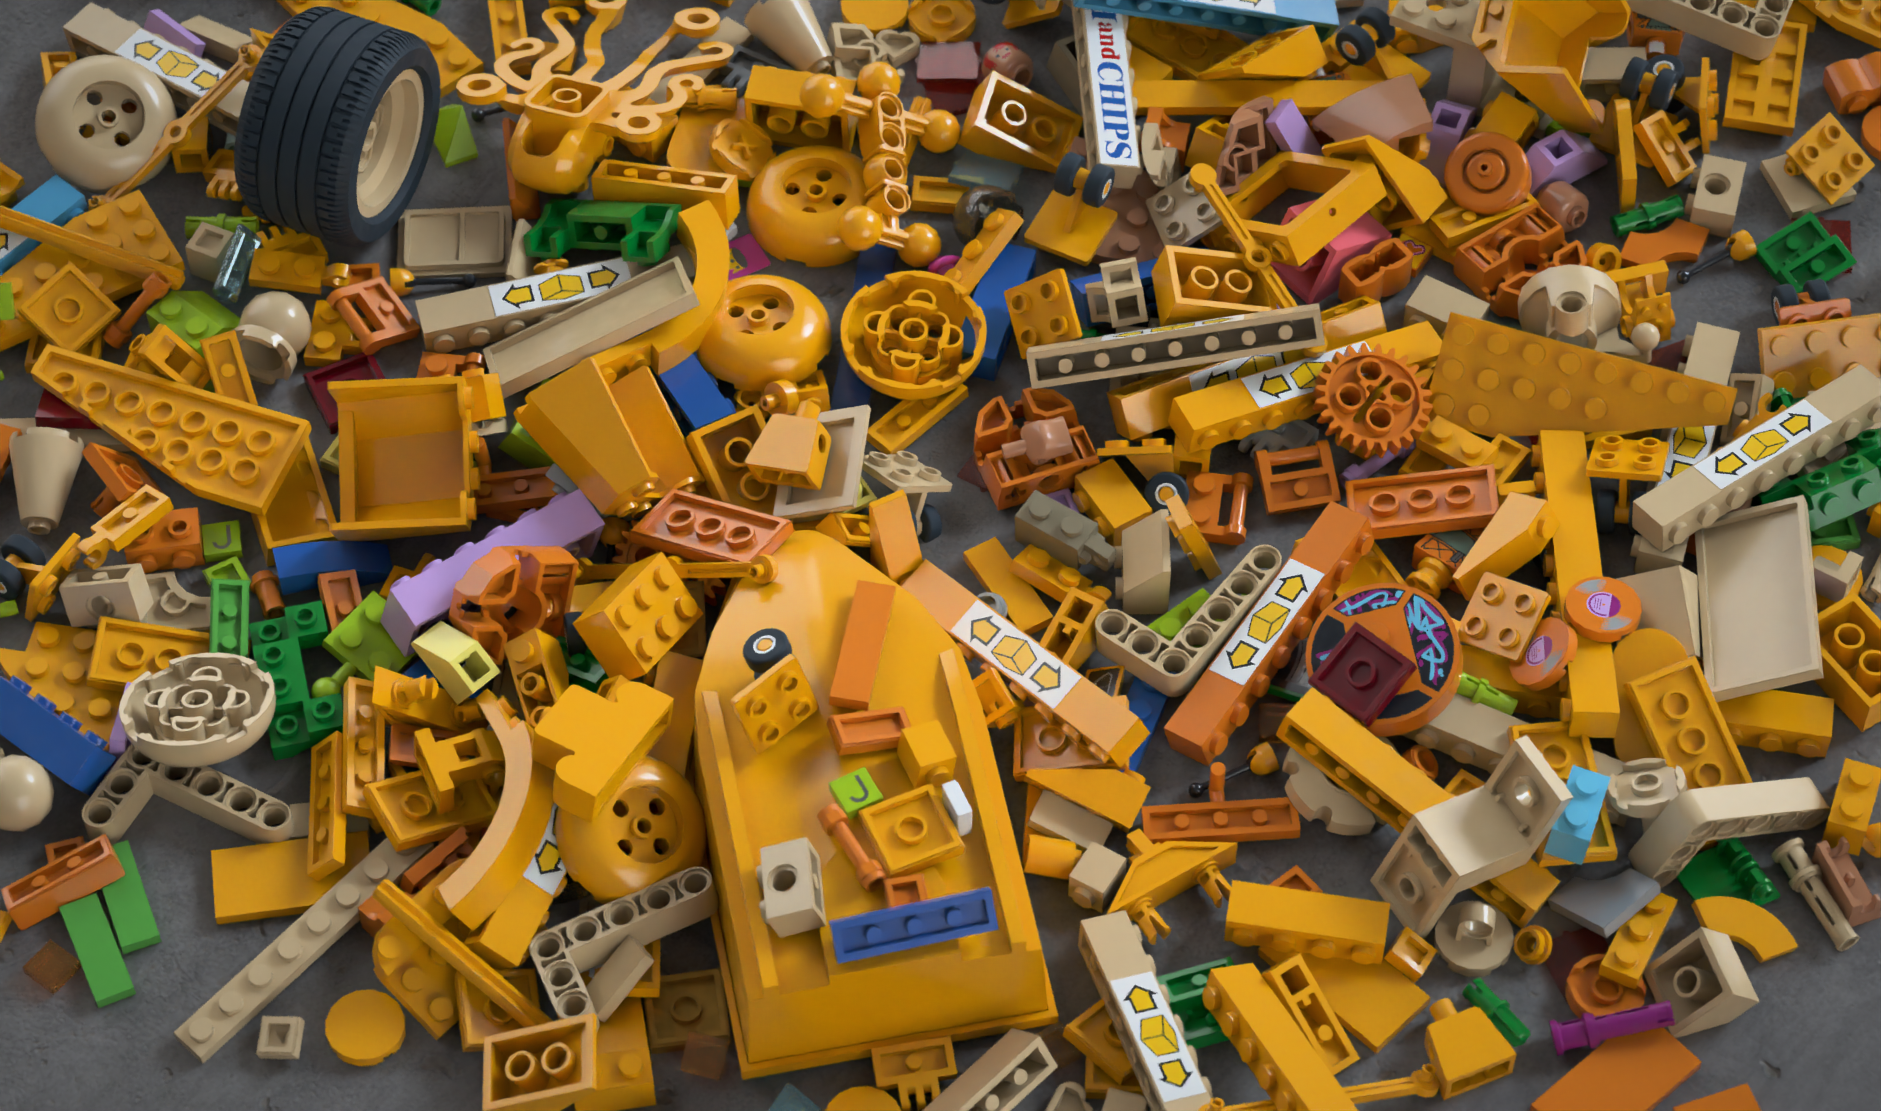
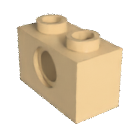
M1704 154L1702 167H1694L1690 188L1697 189L1696 194L1688 193L1685 206V214L1691 215L1690 223L1710 229L1709 234L1726 238L1731 236L1746 162Z
M141 563L105 566L95 570L91 568L73 569L59 586L71 627L87 626L90 629L98 628L100 616L140 622L154 603Z
M807 837L760 848L761 865L757 866V877L760 886L764 889L765 900L760 901V912L766 925L770 924L779 937L826 926L820 856Z

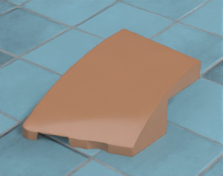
M1411 73L1372 85L1337 102L1313 119V128L1317 132L1320 130L1324 131L1334 139V143L1371 135L1399 152L1400 138L1433 131V120Z
M1262 96L1246 103L1231 117L1215 171L1217 174L1215 182L1225 196L1240 191L1239 184L1277 154L1276 141L1265 125V121L1274 110L1273 99L1270 97Z

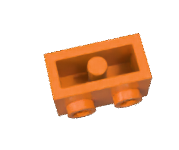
M198 507L170 511L156 524L125 546L124 553L127 564L141 563L144 573L174 568L188 569L193 566L205 565L202 523Z

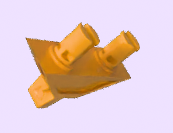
M375 665L372 703L384 716L385 727L391 728V725L395 723L459 733H470L475 729H486L488 727V719L476 698L468 697L457 705L445 689L438 687L434 677L426 679V675L414 679Z
M1140 828L1127 834L1126 848L1132 855L1128 861L1131 866L1107 914L1126 910L1130 921L1134 920L1151 945H1156L1157 933L1165 940L1171 932L1169 925L1164 922L1154 908L1196 884H1200L1216 908H1222L1223 897L1229 902L1231 886L1220 871L1236 863L1238 843L1166 841L1162 844L1159 842L1153 844Z

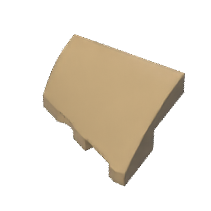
M831 23L826 42L833 56V62L831 63L832 77L841 76L856 80L857 82L858 74L864 66L875 61L886 62L891 65L887 60L889 53L874 40L872 32L866 25ZM901 68L897 70V73L902 83L905 73Z
M1144 123L1141 141L1143 160L1151 180L1161 191L1181 177L1182 169L1178 150L1173 147H1163L1158 123Z

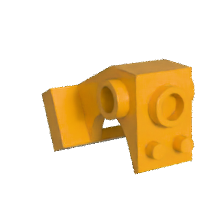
M1665 260L1604 272L1618 287L1622 313L1620 328L1623 336L1631 339L1633 328L1638 324L1646 322L1657 327L1660 334L1659 342L1671 340V328L1675 327V315L1671 308L1670 292L1665 293L1669 269Z
M158 324L153 332L148 335H138L129 346L131 352L124 364V367L199 389H203L211 378L205 359L165 324Z
M429 728L414 731V757L439 815L454 811L455 787L461 783L474 779H483L492 798L497 793L499 787L504 785L506 773L505 756L494 731L478 728L470 733L435 742ZM472 755L477 758L460 762L458 756Z

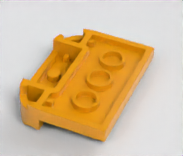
M467 858L449 864L412 898L416 904L463 944L471 929L449 911L438 887L455 873ZM393 916L374 937L372 956L375 968L373 970L381 983L437 1041L459 1020L454 980L458 970ZM544 925L540 931L535 933L534 937L539 933L548 930V928ZM481 958L492 969L500 970L497 967L490 964L489 962H487L486 960H484L483 958Z

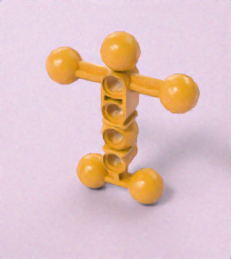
M875 61L863 67L857 77V89L861 97L845 93L840 82L829 74H816L807 78L800 90V101L807 113L815 118H828L837 114V112L858 117L860 151L863 156L862 164L865 165L863 180L868 189L865 192L867 202L865 206H854L845 210L840 217L837 232L842 243L856 251H865L876 244L897 249L901 259L912 267L928 266L941 252L942 242L938 232L925 223H914L903 230L899 229V217L910 208L911 204L907 193L908 186L905 185L908 171L902 160L906 157V152L903 151L906 145V132L917 135L921 146L932 153H945L952 150L960 139L961 128L957 118L947 110L935 109L925 113L923 116L904 111L903 104L897 97L901 86L900 77L897 70L886 62Z

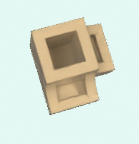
M1136 258L1101 263L1102 281L1085 284L1092 323L1108 322L1112 325V328L1147 322L1146 304Z

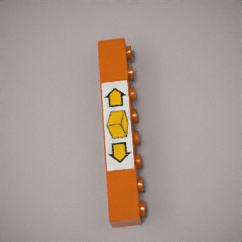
M1330 501L1164 726L1171 749L1206 766L1210 765L1216 755L1219 756L1223 753L1228 744L1229 737L1237 726L1240 727L1245 723L1251 707L1258 698L1266 694L1271 680L1279 668L1283 669L1288 664L1291 653L1300 640H1304L1309 635L1313 622L1331 604L1333 595L1340 585L1350 579L1353 568L1361 556L1368 554L1371 550L1374 536L1369 517Z

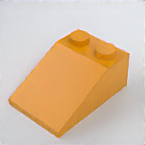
M1312 24L1268 33L1198 74L1199 80H1295L1296 78L1297 80H1310L1318 75L1317 69L1329 62L1315 27Z
M993 70L975 89L957 144L989 160L1056 173L1061 160L1070 152L1075 136L1078 137L1083 117Z
M1371 135L1327 144L1321 148L1325 157L1375 164L1387 195L1367 212L1388 231L1424 224L1448 197L1441 188L1438 179L1432 175L1428 168Z
M757 404L693 431L685 438L706 481L704 484L714 500L773 516L778 484L759 482L745 464L748 454L766 426V422Z
M641 997L624 998L605 1023L599 1020L600 1026L597 1031L596 1091L575 1102V1111H621L657 1105Z
M589 1013L484 1037L482 1111H561L596 1091L597 1016L594 1013Z

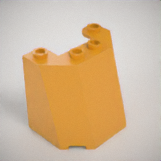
M1480 0L1471 40L1499 76L1567 131L1602 134L1606 120V110L1599 101L1585 99L1580 91L1581 80L1591 39L1610 40L1619 37L1627 28L1631 8L1626 0Z
M587 358L529 392L525 397L527 404L513 412L521 426L602 514L617 515L619 518L624 516L638 518L643 516L644 512H650L673 488L696 494V487L706 482L648 366H641L608 386L595 359Z
M446 376L327 382V390L337 402L340 523H330V531L337 540L362 542L471 531L472 520L477 519L474 490H480L479 467L473 468V453H479L478 431H472L470 409H474L473 387H467L464 377Z

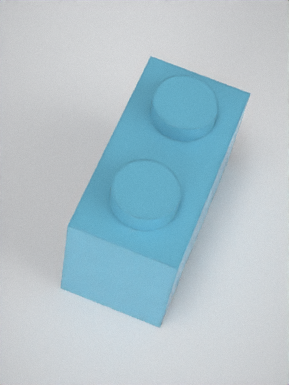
M1575 765L1572 766L1566 787L1573 795V798L1553 825L1544 853L1582 865L1611 777Z

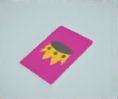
M747 234L728 242L730 252L728 281L747 276L770 266L771 262L752 234Z

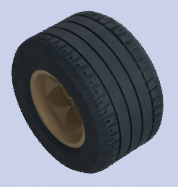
M312 7L288 20L272 38L257 64L243 101L237 126L234 148L235 178L238 190L250 211L263 220L345 247H362L384 236L399 220L417 189L431 152L437 128L441 96L440 73L436 59L425 41L413 33L332 7Z

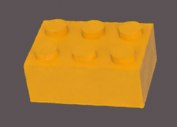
M753 65L744 96L745 116L747 120L760 126L769 135L773 145L793 148L808 145H827L851 152L857 131L858 117L837 112V114L828 118H815L807 113L801 104V87L807 78L816 74L808 71L799 72L778 69L774 66ZM841 76L834 77L840 82L845 93L857 96L856 80Z
M1165 245L1151 271L1161 327L1277 310V305L1257 273H1253L1245 267L1243 253ZM1253 257L1254 261L1259 263L1262 262L1260 258Z
M661 551L631 564L574 621L573 626L609 678L622 675L630 681L647 674L704 613Z
M1853 592L1818 613L1823 678L1815 679L1814 681L1830 698L1835 699V704L1861 732H1864L1881 721V620Z

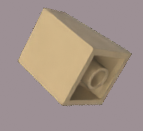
M1677 565L1616 579L1634 589L1641 600L1642 614L1636 630L1644 628L1663 630L1673 635L1682 644L1688 658L1696 656L1697 661L1703 660L1698 575Z

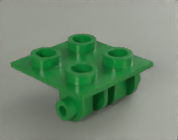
M1738 837L1717 839L1718 845L1694 856L1676 877L1693 901L1706 897L1726 896L1743 899L1762 907L1781 897L1772 881L1759 867L1757 861L1753 859Z

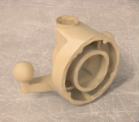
M1571 264L1551 267L1532 276L1521 288L1518 299V316L1523 331L1645 364L1651 362L1652 350L1658 345L1660 340L1657 327L1646 322L1638 324L1633 328L1631 333L1633 344L1619 339L1617 327L1622 313L1617 284L1606 273L1592 267Z

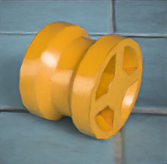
M1424 557L1418 563V571L1409 574L1405 582L1408 586L1427 593L1437 601L1440 597V590L1446 589L1451 584L1453 578L1451 571L1443 562L1433 557Z

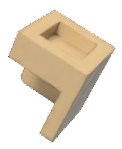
M202 222L185 246L190 273L211 282L222 284L225 280L222 261L236 242L234 233Z
M1849 551L1840 566L1822 556H1817L1813 561L1816 593L1834 602L1845 598L1858 579L1864 557Z

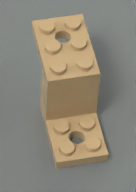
M1399 0L1390 15L1389 25L1454 49L1447 100L1477 108L1476 115L1482 117V112L1487 103L1492 99L1495 101L1501 91L1514 98L1524 96L1498 75L1471 40L1480 0ZM1431 5H1438L1443 7L1444 9H1441L1439 11H1432L1428 7ZM1529 101L1525 104L1538 110L1539 127L1532 136L1542 140L1546 134L1547 125L1553 119L1533 102Z
M1525 735L1514 740L1484 786L1413 814L1370 881L1385 902L1390 903V909L1404 928L1408 926L1420 937L1425 938L1456 893L1527 864L1572 800L1573 795L1545 760L1542 753L1535 747L1529 737Z

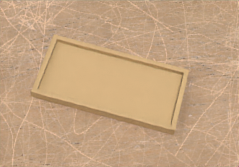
M679 256L486 347L483 349L489 373L499 374L503 399L580 363V361L607 350L699 306L700 303Z
M1804 495L1726 513L1719 517L1712 525L1696 531L1695 545L1704 676L1716 702L1823 678L1809 513Z

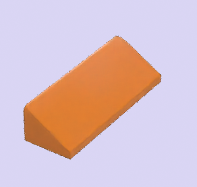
M508 117L503 118L502 128L512 216L515 222L519 219H538L541 216L538 190L517 182L508 164L509 144L517 126Z
M105 833L2 888L0 891L9 915L20 930H25L59 912L60 906L82 899L125 875V871Z

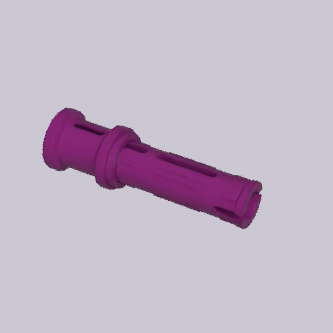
M1666 1000L1665 1002L1594 1017L1593 1013L1589 1014L1587 1012L1583 1013L1582 1018L1560 1023H1557L1556 1020L1549 1021L1556 1055L1560 1056L1564 1054V1050L1587 1045L1590 1049L1597 1048V1045H1600L1602 1040L1674 1026L1675 1020L1670 1001Z

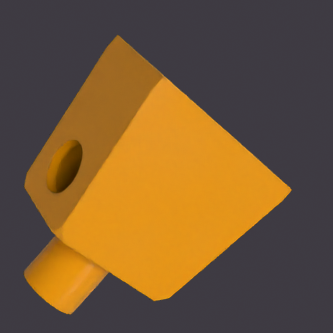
M800 401L795 416L776 413L770 417L745 460L746 466L759 482L820 491L831 446V436L822 423L817 420L821 411L818 405L810 401Z
M1449 998L1440 999L1430 1006L1429 1011L1435 1022L1427 1026L1424 1045L1430 1064L1437 1069L1435 1075L1440 1081L1439 1091L1443 1100L1512 1074L1516 1052L1480 1008L1472 1007L1458 1013Z

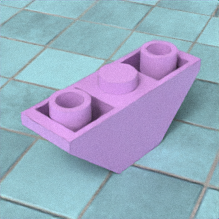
M1446 99L1436 102L1431 114L1433 131L1426 133V139L1430 140L1429 154L1425 160L1421 159L1419 164L1428 168L1432 175L1438 179L1442 188H1446L1444 168L1447 158L1455 146L1464 139L1477 114V108Z
M1561 129L1536 142L1527 151L1526 156L1532 172V184L1529 193L1536 199L1539 191L1545 185L1555 181H1566L1570 184L1607 165L1608 159L1587 137Z

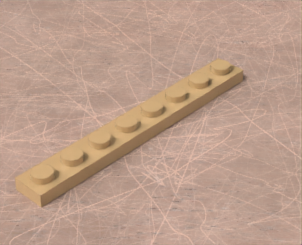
M387 837L173 1032L175 1038L204 1064L360 920L358 907L372 896L375 888L383 880L388 879L395 886L400 884L403 874L434 849L433 843L396 852Z

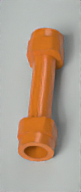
M154 271L151 276H148L142 284L143 292L119 321H112L103 334L104 340L117 349H120L124 343H127L133 335L130 331L155 299H163L172 285L171 280L159 271Z
M830 804L824 807L817 815L821 827L827 836H835L855 866L856 879L867 892H873L883 886L882 880L887 879V877L883 873V869L878 861L868 858L847 827L848 817L837 804Z

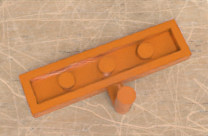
M479 436V453H474L476 464L480 471V490H474L477 514L548 506L549 501L558 495L551 490L555 483L545 476L551 466L492 473V462L485 439Z
M1215 762L1210 767V802L1141 807L1142 831L1153 844L1157 842L1162 844L1166 841L1245 842L1300 838L1301 828L1299 813L1288 797L1226 801L1224 792L1226 767L1221 762Z

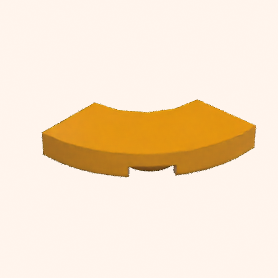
M1713 896L1695 900L1691 904L1701 927L1727 934L1731 941L1738 942L1749 949L1759 963L1793 952L1798 948L1795 939L1788 929L1774 915L1754 903L1734 897Z

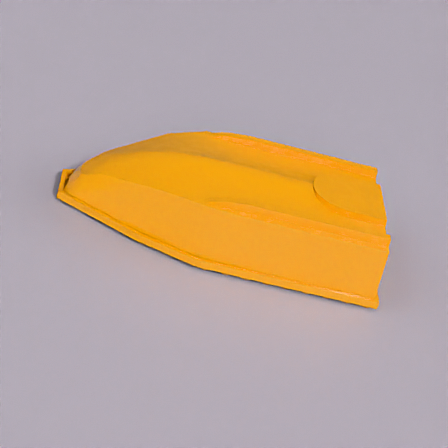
M822 519L793 524L794 532L771 555L776 560L779 568L777 578L773 582L760 584L750 577H732L703 657L704 662L694 695V725L684 778L696 792L703 807L707 846L700 867L707 869L711 873L719 896V909L710 916L742 1080L871 1057V1048L943 1036H950L951 1042L1006 1033L1012 1028L1023 1030L1058 1023V1012L983 708L961 649L915 596L856 555L847 545H843L837 540L817 531L816 526ZM863 580L896 586L893 607L868 711L903 706L911 727L938 719L957 756L952 780L947 782L955 780L959 783L972 809L971 833L960 836L965 845V853L910 875L923 873L928 900L989 887L992 891L998 930L838 964L835 958L829 921L887 909L883 886L876 891L867 892L856 879V868L835 836H827L821 827V823L817 818L818 813L827 805L837 804L829 791V783L865 767L881 792L883 801L914 790L896 753L897 748L838 756L827 727V721L831 715L862 712V710L829 705V696L857 581ZM775 628L786 634L792 646V654L798 659L819 708L763 753L757 754L752 749L730 700L755 681L754 671L749 668L743 656L745 642L757 631ZM942 785L934 788L942 801ZM858 816L848 820L847 827L870 860L876 859L882 867L883 873L889 879ZM807 837L820 856L826 926L779 937L770 924L766 925L760 912V901L765 900L764 889L760 886L757 877V866L761 865L760 848Z

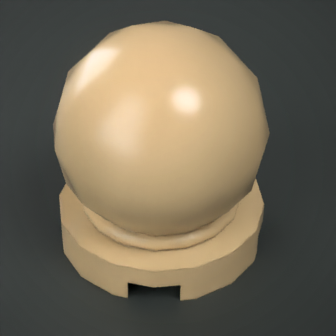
M270 291L255 296L244 307L239 325L233 329L236 332L249 377L257 382L274 384L276 379L282 378L287 381L297 364L296 356L300 354L309 341L312 330L309 315L303 303L286 292Z
M0 748V829L23 832L39 825L51 811L54 798L52 777L45 767L27 756L13 754L5 757L3 749Z

